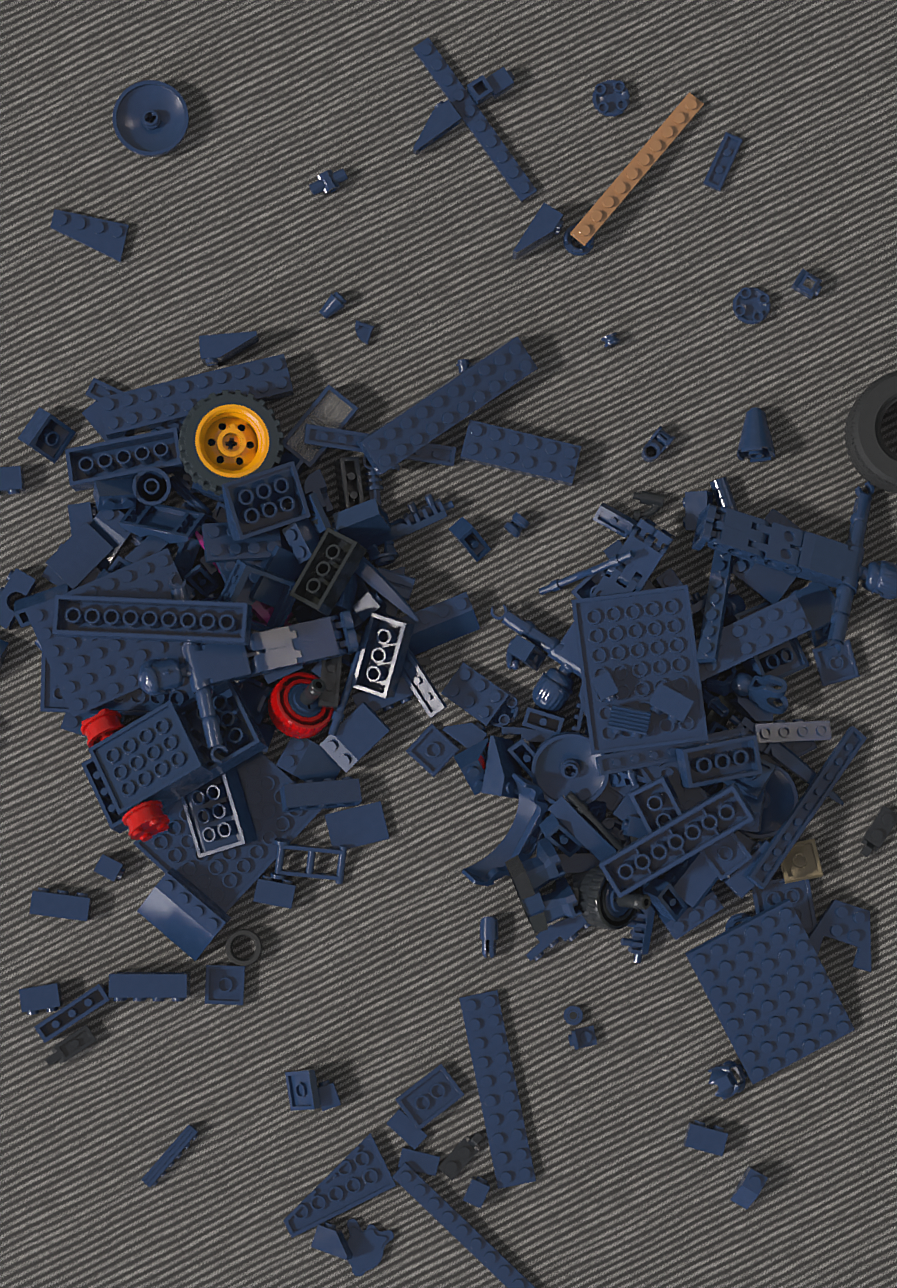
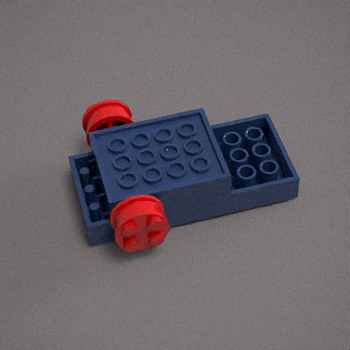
M235 681L211 686L213 689L212 699L215 712L220 718L219 728L223 740L222 745L228 750V753L220 749L214 751V757L220 760L221 764L214 763L210 758L212 749H208L196 696L179 706L169 700L127 726L121 724V715L118 711L107 708L100 710L93 717L82 721L80 730L83 735L87 736V746L91 758L81 763L112 830L121 834L130 829L129 836L132 840H141L142 842L150 840L153 835L169 828L170 819L167 815H164L163 808L268 747Z

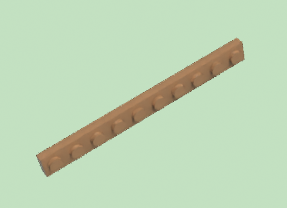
M690 92L571 231V236L586 246L704 105Z

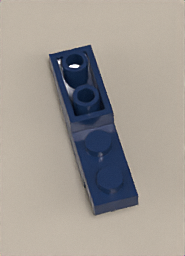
M582 915L574 919L568 917L548 926V930L541 931L535 935L539 943L525 955L530 961L533 959L537 961L545 954L543 952L548 946L552 948L559 942L558 937L561 936L565 942L567 940L571 942L579 935L577 933L578 930L582 927L586 929L591 924Z

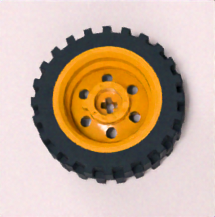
M222 390L221 393L215 394L214 392L209 394L207 398H202L190 409L180 430L178 449L180 450V460L185 466L184 470L190 474L195 484L198 483L202 486L203 490H210L215 492L214 495L220 496L223 494L222 484L279 465L284 450V434L281 432L279 419L277 420L274 416L275 412L272 408L269 409L265 405V401L262 399L260 401L254 398V394L251 393L248 395L243 394L241 390H235V392ZM224 423L226 425V428L224 430H220L218 427L219 424ZM239 425H244V426H245V430H244V431L238 430V426H239ZM213 439L215 445H208V440ZM232 441V444H235L232 449H228V446L225 444ZM248 442H252L254 444V447L252 449H249L247 447ZM218 456H222L224 458L223 463L217 462ZM236 459H243V464L238 465Z

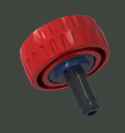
M306 672L291 673L282 678L274 687L268 699V712L273 724L282 733L293 738L307 739L317 735L329 723L334 712V708L318 707L319 696L326 688L325 682L317 676Z

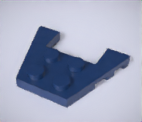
M832 900L820 917V921L814 930L812 929L809 934V939L817 955L825 936L857 947L852 967L871 972L870 911L838 900Z

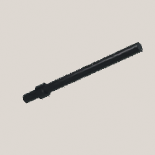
M572 791L566 795L576 806L575 809L580 814H583L617 850L624 848V845L588 809L589 806L584 801H581Z

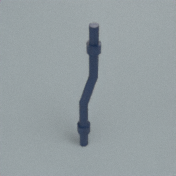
M630 550L621 555L616 554L611 556L609 560L596 566L576 572L562 579H555L549 585L539 588L540 595H545L552 591L556 592L561 590L563 586L579 579L594 575L610 567L620 566L624 561L633 558L634 553Z

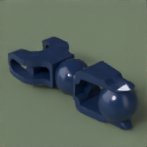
M735 666L722 672L729 676L725 681L717 680L718 674L701 682V685L705 686L707 690L721 696H727L732 691L738 696H748L749 700L754 701L768 712L783 714L788 709V700L784 696L787 692V683L785 680L772 675H765L764 677L755 675L753 678L748 673H738ZM775 686H781V687H782V688L779 689V690L774 689ZM774 701L782 703L783 705L775 706Z

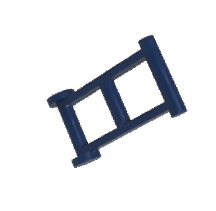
M285 838L274 839V844L278 845L275 871L271 872V878L285 879L286 875L336 880V884H343L347 855L346 845H340V848L290 844V840ZM285 849L308 851L306 871L283 869ZM316 852L339 854L337 874L314 872Z

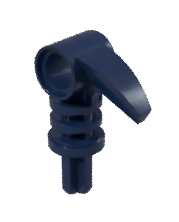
M364 456L363 464L367 470L364 476L368 477L365 480V483H368V486L365 487V492H369L370 500L376 498L382 506L380 493L381 490H384V486L380 485L382 479L379 478L380 475H377L373 467L366 464L368 459ZM396 464L391 469L399 471L400 466Z

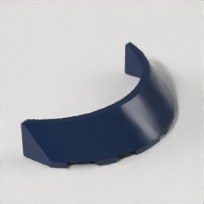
M513 773L512 777L518 788L519 802L510 830L489 855L476 864L462 870V873L474 884L490 886L494 884V881L505 875L510 876L505 862L518 855L520 861L529 859L537 848V842L543 837L539 824L545 820L546 811H548V803L545 802L543 790L537 784Z

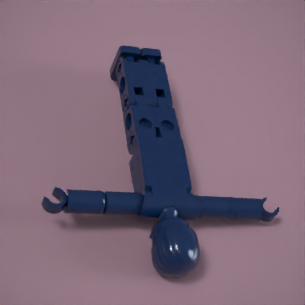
M870 481L865 483L868 494L864 493L859 486L855 489L858 498H855L853 513L850 517L851 524L848 539L845 544L772 522L770 524L764 519L708 504L698 516L695 527L696 532L691 546L692 549L700 551L708 542V547L714 550L750 560L785 573L797 574V577L837 588L828 644L824 647V649L829 646L837 648L838 653L831 658L833 660L841 656L844 651L843 645L845 644L853 597L857 593L859 579L861 580L862 587L872 594H879L888 600L897 598V564L880 560L872 561L866 567L862 565L865 552L863 545L872 503L871 495L874 493V486L870 484Z
M642 517L618 553L621 555L632 550L634 557L624 561L620 566L608 568L589 598L641 591L676 537L650 519ZM505 603L503 604L505 611L503 616H498L495 613L494 606H492L490 611L494 619H503L501 623L549 653L547 656L561 664L559 669L554 667L550 668L546 673L544 672L532 692L533 701L539 709L547 712L561 710L573 692L574 680L571 677L572 673L581 677L574 622L560 642L557 637L550 636L537 628L532 621L525 620L512 610L509 611Z
M173 573L168 580V585L172 589L170 591L172 600L188 601L185 589L186 579L181 586L176 587L172 584V579L175 576V573ZM350 610L342 611L339 617L330 616L250 634V645L205 644L201 646V643L182 642L183 646L181 649L184 664L180 665L177 659H168L167 657L146 661L139 669L138 683L146 694L158 696L175 692V689L182 686L183 678H189L192 694L196 696L208 749H212L210 758L214 763L221 764L222 762L214 757V751L220 749L228 753V750L222 745L223 740L219 728L220 718L215 712L212 699L213 689L211 686L355 653L358 649V640Z

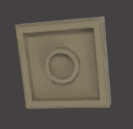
M815 839L796 842L783 860L781 869L785 884L823 877Z

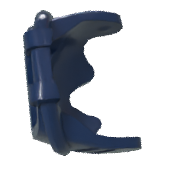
M728 1060L723 1064L708 1069V1072H712L709 1084L718 1086L715 1096L723 1097L722 1099L726 1100L737 1092L740 1093L744 1090L746 1085L745 1078L748 1076L744 1073L741 1064ZM731 1068H734L740 1079L739 1083H737Z

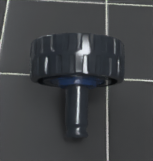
M599 865L592 868L585 875L579 890V907L582 916L593 927L601 929H622L631 923L638 909L646 910L651 905L649 895L640 894L639 887L619 898Z

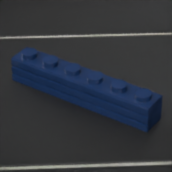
M189 1124L141 1180L148 1187L155 1186L159 1182L157 1179L166 1174L165 1170L173 1166L175 1158L179 1159L183 1154L181 1151L183 1149L186 1150L191 1145L189 1142L198 1137L197 1133L199 1131Z

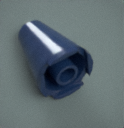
M753 407L745 415L737 457L742 461L748 458L753 463L769 461L771 456L775 457V448L765 411L761 410V408Z
M144 468L133 479V493L138 501L145 505H159L168 498L171 492L170 478L159 468Z

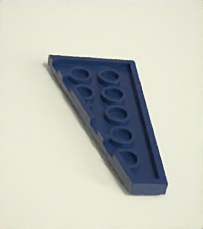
M370 1133L283 1220L291 1238L396 1186L372 1134Z

